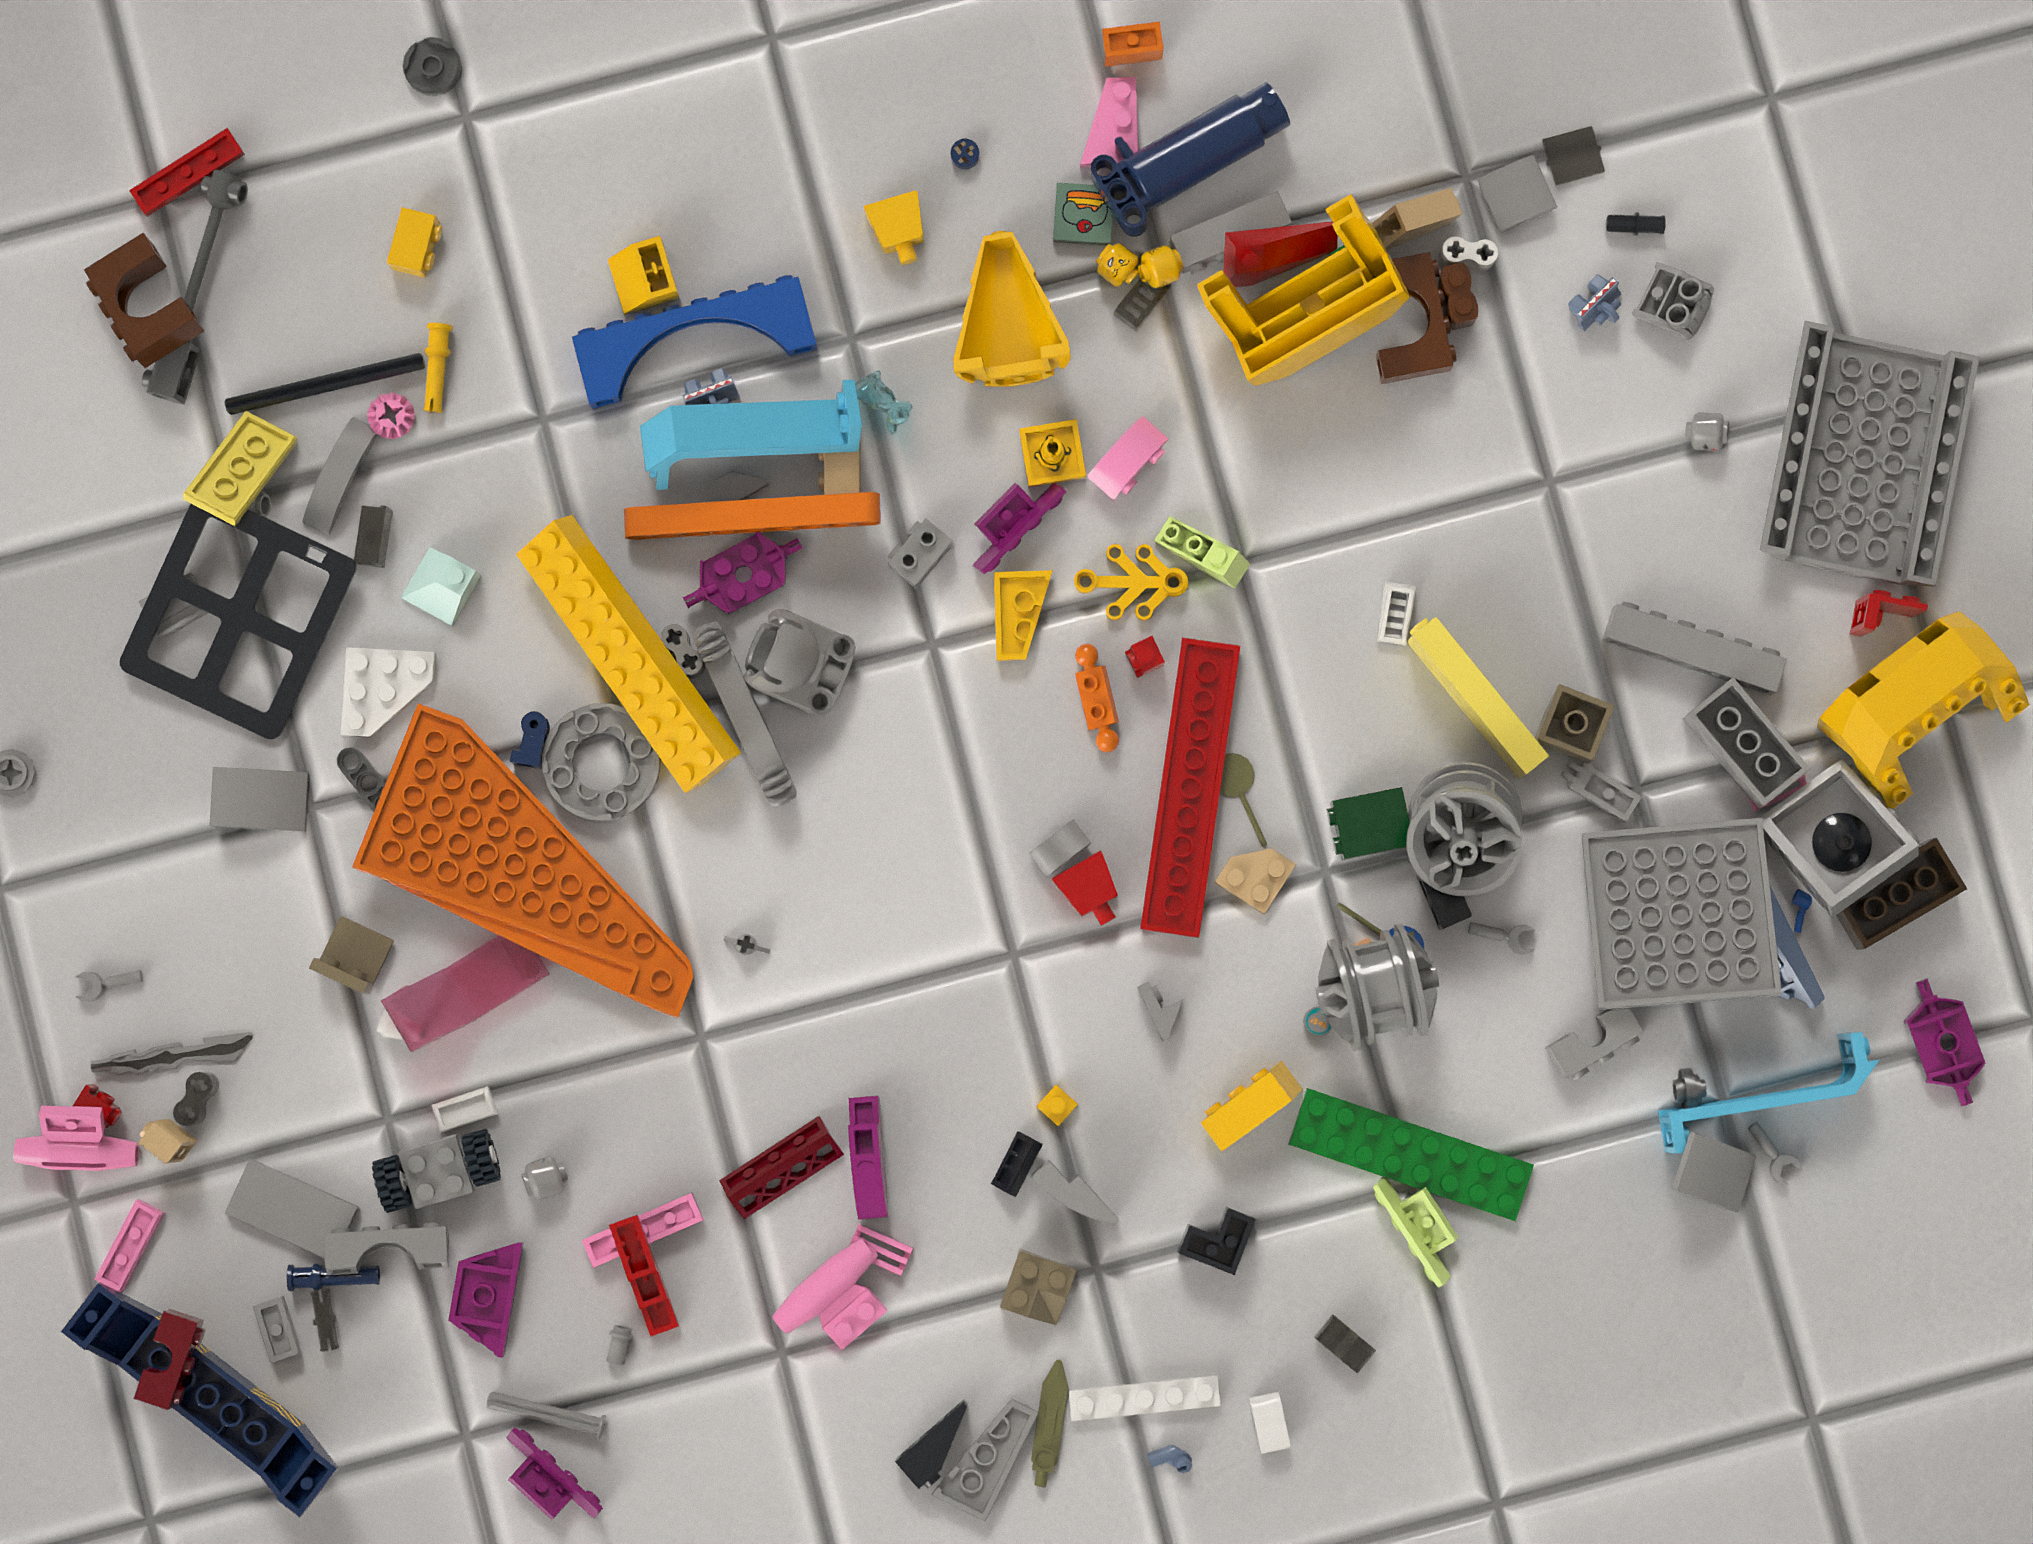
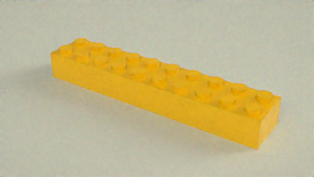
M573 515L553 520L516 554L685 793L703 786L742 754Z

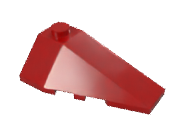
M1334 222L1225 232L1223 272L1234 287L1253 286L1327 255L1337 249L1338 235L1332 225Z

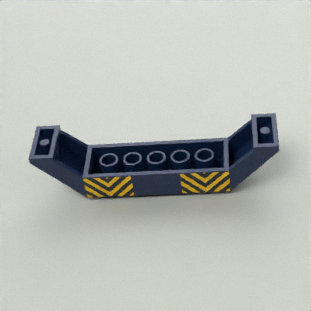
M100 1282L61 1330V1333L83 1350H88L118 1365L138 1382L143 1369L153 1367L159 1370H167L172 1362L170 1349L165 1344L153 1341L162 1313ZM200 1344V1346L195 1345L192 1357L195 1358L194 1367L190 1375H185L182 1386L185 1387L184 1396L179 1405L175 1404L173 1409L257 1473L277 1497L276 1500L300 1518L339 1467L305 1423L203 1344Z

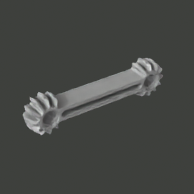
M717 622L700 626L693 633L695 645L705 663L767 801L774 808L790 803L791 800L796 798L797 790L752 692L744 680V675L722 627Z

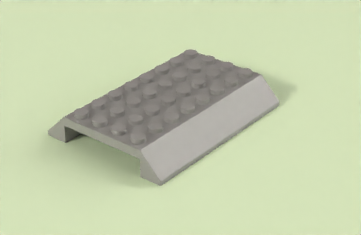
M1804 321L1760 551L1782 561L1897 585L1935 587L1980 356L1956 351H1949L1947 354L1941 355L1834 332V326Z

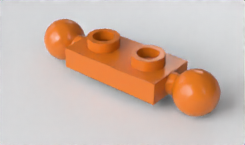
M1082 644L1076 649L1075 659L1079 665L1084 667V671L1075 673L1088 730L1099 729V733L1096 736L1097 747L1103 752H1112L1119 745V737L1115 731L1111 730L1110 725L1119 723L1106 666L1095 667V663L1098 660L1096 647L1091 644Z

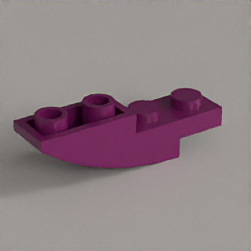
M878 1095L848 1098L850 1120L848 1136L858 1220L888 1217L885 1158L883 1157L880 1098Z

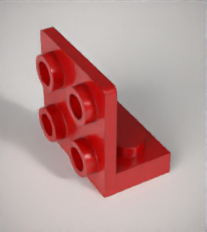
M1873 590V593L1866 594L1856 600L1849 635L1862 637L1874 631L1881 624L1883 612L1915 617L1927 611L1928 604L1920 603V598L1902 596V599L1891 597V593L1888 591Z

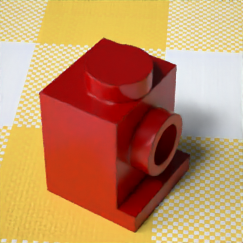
M1153 636L1131 645L1130 649L1125 651L1137 678L1163 667L1165 664Z
M86 1084L73 1106L102 1107L105 1128H108L109 1125L114 1126L122 1114L120 1107L113 1103L115 1099L103 1091L96 1093L99 1088L98 1086Z

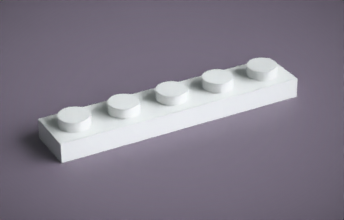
M1217 1375L1068 1390L1072 1421L1221 1406Z

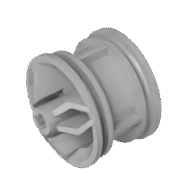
M1458 762L1432 771L1418 784L1409 804L1408 817L1410 825L1406 844L1410 863L1419 877L1434 889L1455 896L1480 895L1503 884L1516 869L1522 853V807L1519 796L1508 779L1488 766L1472 762ZM1490 813L1496 816L1488 820L1483 819ZM1441 838L1446 839L1445 841H1443V842L1440 843L1439 845H1437V844L1434 842V841L1439 840V839H1441Z
M1400 923L1394 925V935L1392 937L1388 930L1380 931V941L1353 946L1348 938L1342 940L1341 949L1338 947L1335 939L1327 940L1318 974L1319 987L1316 988V995L1321 1014L1327 1016L1328 1023L1341 1038L1350 1044L1355 1052L1361 1050L1362 1038H1364L1367 1045H1372L1375 1043V1034L1402 1029L1403 1034L1407 1037L1413 1035L1414 1026L1420 1036L1428 1035L1437 1001L1439 979L1434 962L1430 961L1427 952Z

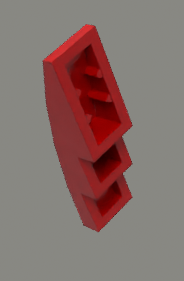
M638 1214L609 1224L628 1282L630 1281L650 1337L679 1327L673 1305Z

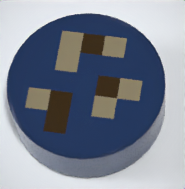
M965 138L956 141L952 145L950 152L951 160L956 167L967 170L973 168L978 163L980 152L978 145L974 141Z

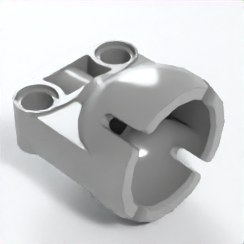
M776 609L768 615V623L761 624L750 645L745 661L747 672L744 674V680L755 690L802 709L806 713L826 715L833 708L850 670L856 649L855 642L849 635L840 634L789 610ZM837 640H841L843 649L837 655L834 651V644ZM816 694L821 698V704L817 709L812 706V699Z

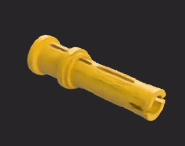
M427 323L429 339L428 347L425 348L424 353L428 357L423 411L442 413L446 359L451 355L448 344L449 333L453 331V326L444 323Z

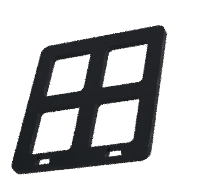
M190 503L120 657V667L124 672L266 739L278 738L287 724L357 570L356 562L345 554L249 509L244 513L239 523L234 526ZM211 517L255 537L258 541L239 586L231 599L184 577L185 568L207 520ZM310 547L326 554L322 563L307 557ZM282 551L329 573L327 584L305 631L302 633L258 613L255 609V605L276 559ZM173 598L189 603L221 620V625L197 677L194 679L150 659L147 655L159 625ZM245 631L289 650L293 655L267 712H262L219 690V684Z

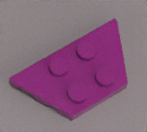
M517 1242L458 1261L448 1321L459 1329L464 1330L471 1338L483 1344L500 1358H503L505 1355L523 1242Z

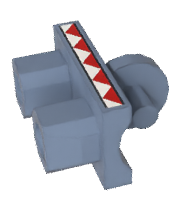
M1596 275L1587 285L1588 291L1593 296L1587 301L1578 294L1568 303L1569 310L1577 318L1578 326L1584 331L1595 321L1602 325L1607 319L1612 323H1616L1620 318L1616 310L1621 306V302L1618 300L1621 292L1617 287L1619 281L1611 277L1607 280L1600 275Z
M724 369L716 370L710 374L712 381L710 385L701 387L699 380L696 379L685 382V394L682 395L686 405L727 404L732 400L740 398L732 376L728 377Z

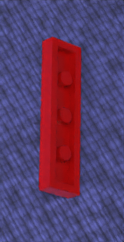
M226 128L129 191L144 215L148 217L200 184L205 176L211 177L214 170H222L244 156L245 153L230 130Z

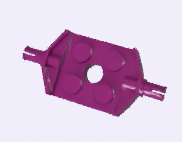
M757 531L755 535L705 561L701 560L700 587L695 592L682 598L688 609L704 600L705 602L709 601L729 615L786 585L787 556L803 549L798 538L783 546H778ZM740 567H748L752 571V576L747 582H739L736 579V571Z
M1928 978L1917 981L1915 983L1922 997L1921 1002L1903 1022L1908 1024L1927 1076L1925 1081L1930 1084L1953 1087L1956 1090L1961 1106L1971 1104L1973 1101L1967 1086L1970 1085L1969 1082L1981 1071L1986 1063L1963 1001L1938 998L1937 995H1933ZM1946 1033L1950 1034L1955 1042L1953 1048L1949 1051L1944 1050L1940 1045V1038Z

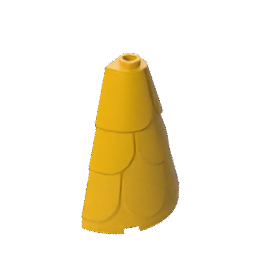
M995 231L991 235L983 236L971 276L970 284L972 287L962 317L963 324L953 357L954 373L960 379L969 383H974L975 379L983 380L984 386L989 387L1029 384L1053 376L1055 368L1060 367V369H1064L1071 359L1069 341L1052 311L1049 300L1036 280L1035 270L1012 231Z

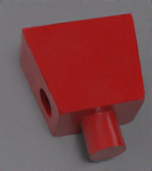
M1101 851L1052 878L1054 885L1081 917L1093 911L1101 926L1116 918L1108 902L1116 898L1118 894Z

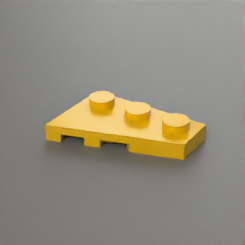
M1053 570L994 572L997 661L1027 659Z

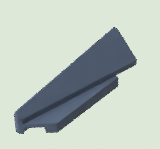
M1770 886L1782 991L1781 997L1788 1000L1796 998L1806 1002L1808 1007L1813 1009L1825 999V996Z

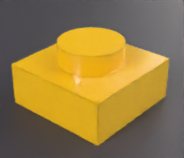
M1055 1085L1036 1107L1059 1126L1078 1104L1058 1085Z

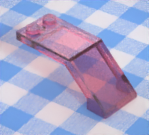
M497 936L447 968L414 984L402 987L381 1000L410 1052H414L476 1021L549 976L550 973L538 954L501 936Z

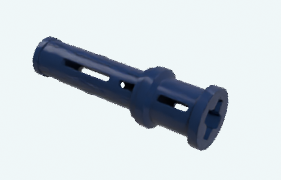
M314 1264L313 1267L288 1265L286 1276L287 1289L289 1292L294 1291L295 1288H313L314 1291H319L323 1286L379 1285L380 1267H361L357 1274L327 1275L325 1268L319 1264ZM361 1275V1276H353V1277H338V1276Z

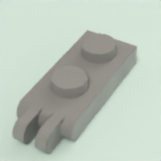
M1569 760L1566 766L1576 773L1574 776L1564 770L1560 776L1570 782L1567 787L1624 823L1627 822L1642 797L1591 765L1582 762L1579 766Z

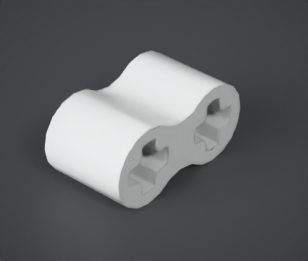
M1456 236L1446 240L1439 256L1444 266L1463 262L1466 266L1483 272L1493 266L1498 256V248L1492 241L1487 239L1471 243ZM1451 248H1456L1457 258L1452 257V252H1449ZM1481 250L1485 251V256L1488 257L1486 261L1481 260V255H1478Z
M1279 1392L1250 1397V1407L1261 1454L1291 1448Z

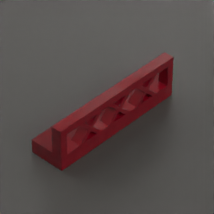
M818 1116L719 1181L727 1198L743 1219H746L843 1156L844 1153L831 1136L824 1121ZM828 1143L833 1148L832 1151L824 1156H816L818 1150ZM797 1163H806L805 1168L801 1171L791 1172L793 1166ZM781 1179L780 1184L775 1188H766L771 1180ZM748 1195H756L755 1201L745 1207L739 1202Z

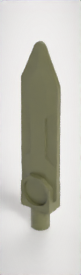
M1061 1360L1055 1361L1042 1383L1031 1456L1032 1470L1036 1471L1034 1485L1039 1487H1046L1048 1473H1053L1054 1466L1057 1465L1068 1393V1384Z

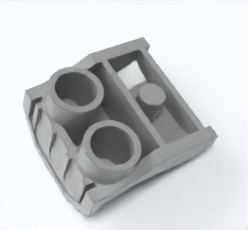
M1657 262L1655 273L1637 309L1634 308L1632 315L1644 322L1676 333L1689 341L1698 332L1710 308L1714 287L1712 284L1704 282L1682 270Z

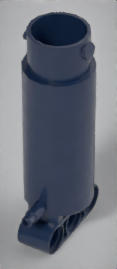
M1265 82L1241 97L1237 94L1135 153L1132 152L1127 142L1121 136L1117 137L1114 142L1123 160L1116 163L1111 156L1104 154L1095 157L1091 163L1092 181L1123 232L1128 236L1137 237L1142 235L1147 228V213L1265 145L1266 139L1289 127L1290 119L1278 94L1269 83ZM1102 168H1108L1111 170V173L1107 176H1100L1097 174V171ZM1115 192H1124L1126 197L1116 200L1112 198V195ZM1132 215H1137L1141 218V221L1136 224L1128 223L1126 220Z

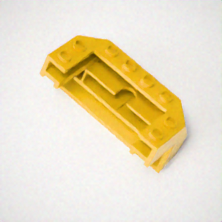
M1352 194L1325 209L1334 222L1332 225L1335 232L1346 247L1251 303L1247 304L1223 270L1197 284L1205 307L1232 342L1247 381L1254 386L1294 374L1391 318L1410 298L1403 280L1380 237Z
M1958 611L1937 619L1846 688L1819 717L1817 728L1852 756L1862 776L1863 783L1867 787L1871 785L1876 789L1881 797L1880 802L1886 809L1889 807L1894 809L1913 795L1898 760L1899 755L1911 748L1928 733L1935 730L1978 695L1981 696L1984 706L1989 710L1993 711L1998 707L2002 719L2006 723L2022 713L2030 704L2016 667L1983 628Z

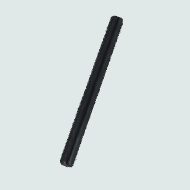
M415 353L226 398L225 408L230 415L422 370L425 368V362L421 353Z

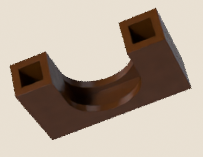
M143 232L85 268L84 271L89 278V281L86 282L87 287L95 297L99 296L102 301L98 306L108 319L111 317L114 322L110 325L119 340L124 339L127 345L123 347L125 353L132 362L137 360L144 368H147L205 330L191 307L182 297L149 316L133 317L128 315L127 304L133 290L139 284L167 267L155 245Z
M1430 252L1392 259L1409 295L1416 299L1426 312L1427 330L1422 338L1412 344L1378 350L1376 361L1381 384L1449 372L1453 367V362H1456L1457 359L1454 345H1449L1447 334L1451 333L1448 316L1443 317L1441 306L1445 305V298L1442 288H1437L1436 277H1439L1437 261L1431 259Z

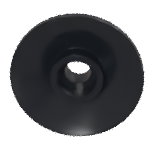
M1835 813L1825 817L1816 826L1812 836V848L1816 858L1828 869L1838 872L1851 871L1861 866L1867 860L1872 847L1871 834L1866 824L1858 817L1849 813ZM1842 836H1846L1849 839L1847 847H1843L1840 844Z

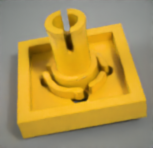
M1077 419L1019 428L1028 488L1086 478ZM1064 448H1065L1066 453H1069V448H1070V449H1071V454L1065 455V454H1064ZM1056 465H1058V466H1059V470H1058L1057 472H1053L1051 469L1056 470V469H1057V466H1056Z

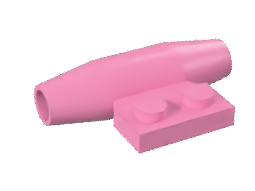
M41 1106L39 1119L42 1135L17 1138L14 1145V1161L16 1163L52 1170L103 1171L137 1166L139 1161L138 1142L103 1135L105 1125L102 1107Z
M861 1238L831 1256L802 1281L772 1315L776 1324L782 1331L788 1334L819 1315L822 1329L843 1350L887 1312L884 1304L868 1287L856 1283L877 1258L878 1254L866 1239Z

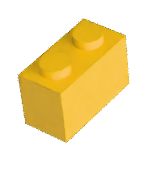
M401 207L387 259V264L392 270L426 278L427 270H432L435 261V254L432 253L434 244L440 241L442 235V226L438 218L432 214Z

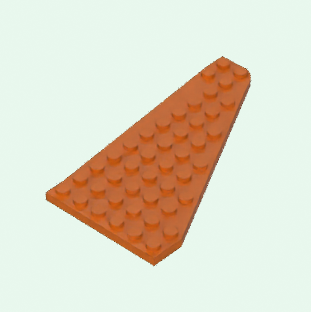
M418 703L352 868L387 881L633 1001L678 1019L693 980V969L687 956L462 719Z

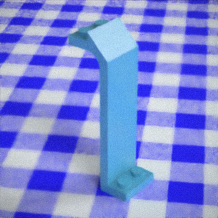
M843 380L841 392H837L836 399L675 405L669 406L640 425L645 471H649L650 478H655L656 490L668 489L669 469L673 463L681 459L858 452L862 428L854 380Z
M1863 1032L1837 1034L1842 1060V1072L1839 1078L1832 1083L1698 1104V1107L1682 1109V1107L1660 1110L1658 1115L1665 1152L1674 1154L1684 1152L1689 1137L1688 1128L1683 1127V1122L1855 1095L1879 1060H1867V1055H1870V1045L1867 1037H1863Z

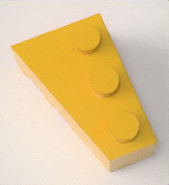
M1282 1060L1268 1071L1264 1067L1251 1077L1253 1082L1244 1088L1241 1084L1228 1094L1230 1099L1221 1105L1218 1101L1204 1111L1207 1116L1200 1123L1221 1151L1286 1106L1301 1092L1303 1088Z

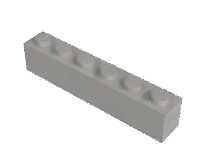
M1623 601L1621 605L1616 604L1612 608L1602 641L1721 680L1729 681L1734 677L1740 686L1767 695L1777 692L1787 661L1786 658L1780 657L1779 651L1763 647V650L1752 648L1751 642L1735 638L1734 641L1723 638L1724 634L1716 630L1707 629L1706 632L1695 629L1696 625L1691 622L1678 620V623L1667 620V615L1661 612L1650 611V614L1639 611V606L1630 602Z

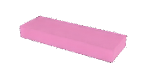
M136 1199L94 1280L123 1293L165 1212L140 1199Z

